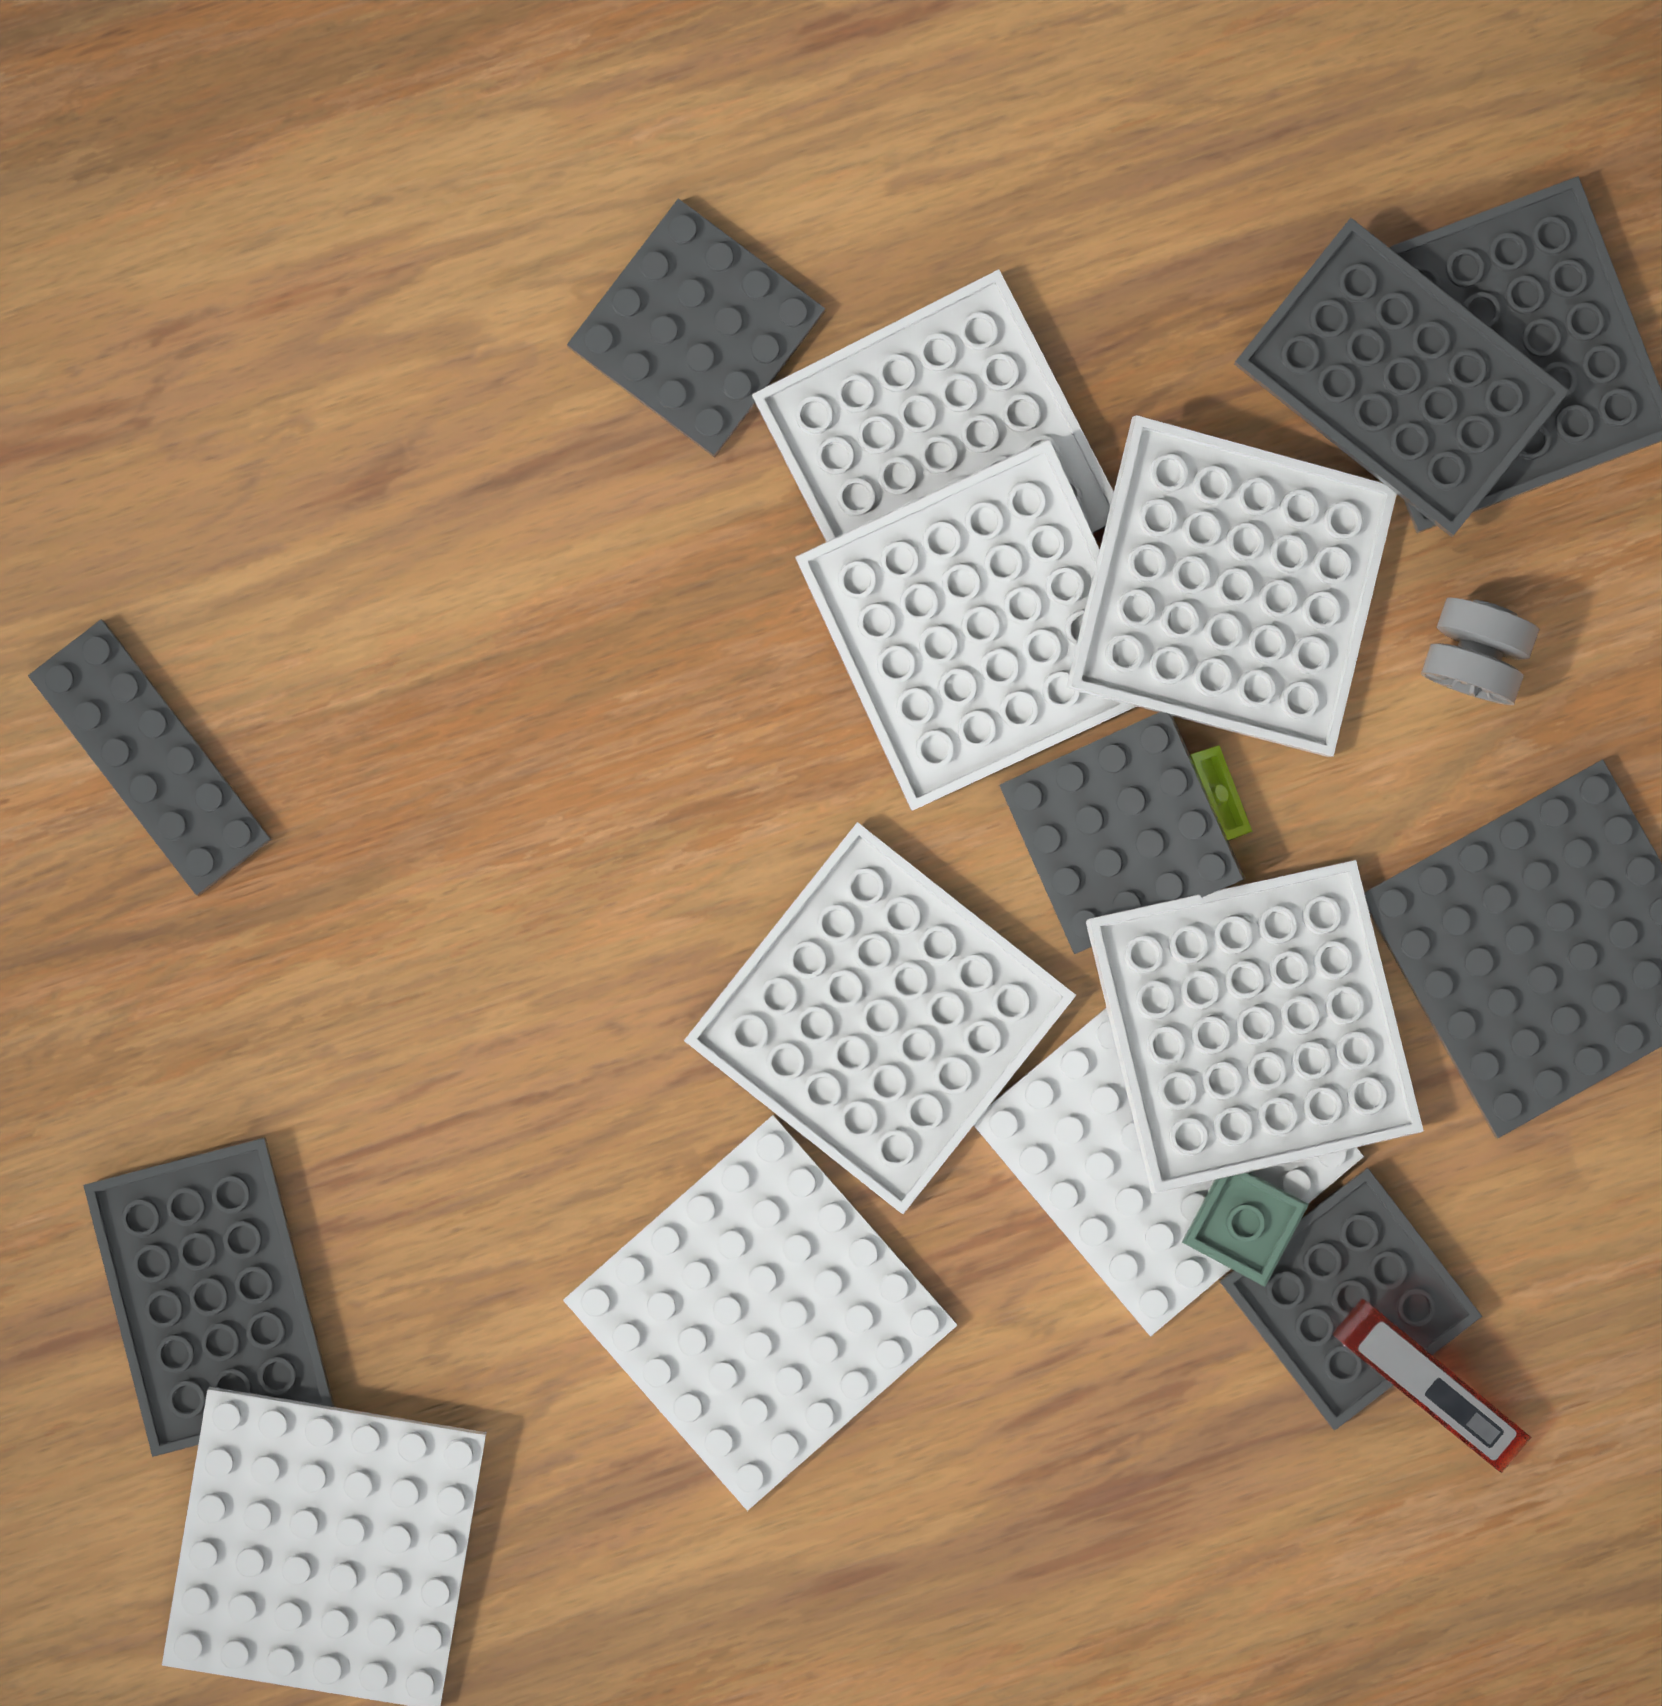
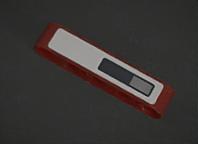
M1361 1298L1332 1333L1347 1348L1500 1473L1504 1472L1532 1438L1365 1299Z

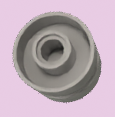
M1446 598L1436 628L1445 636L1459 643L1458 646L1444 643L1431 644L1421 675L1437 684L1476 698L1504 705H1514L1524 675L1512 665L1501 661L1502 657L1517 660L1530 659L1540 629L1533 623L1518 617L1515 612L1480 600H1473L1472 602L1459 598Z

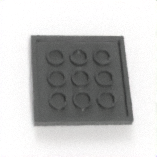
M678 198L568 342L567 347L715 458L755 405L752 394L772 383L825 313V308Z
M1156 713L999 785L1074 954L1092 947L1086 925L1088 919L1200 895L1203 898L1245 879L1177 724L1169 713Z
M1368 1168L1362 1170L1301 1218L1265 1287L1234 1270L1219 1281L1334 1431L1397 1383L1358 1349L1359 1345L1379 1322H1384L1426 1358H1429L1482 1317Z

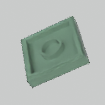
M1250 1172L1213 1181L1182 1243L1265 1287L1309 1204Z

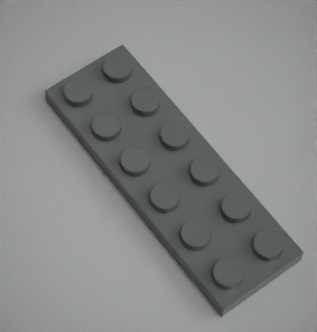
M102 619L28 675L197 896L272 840Z

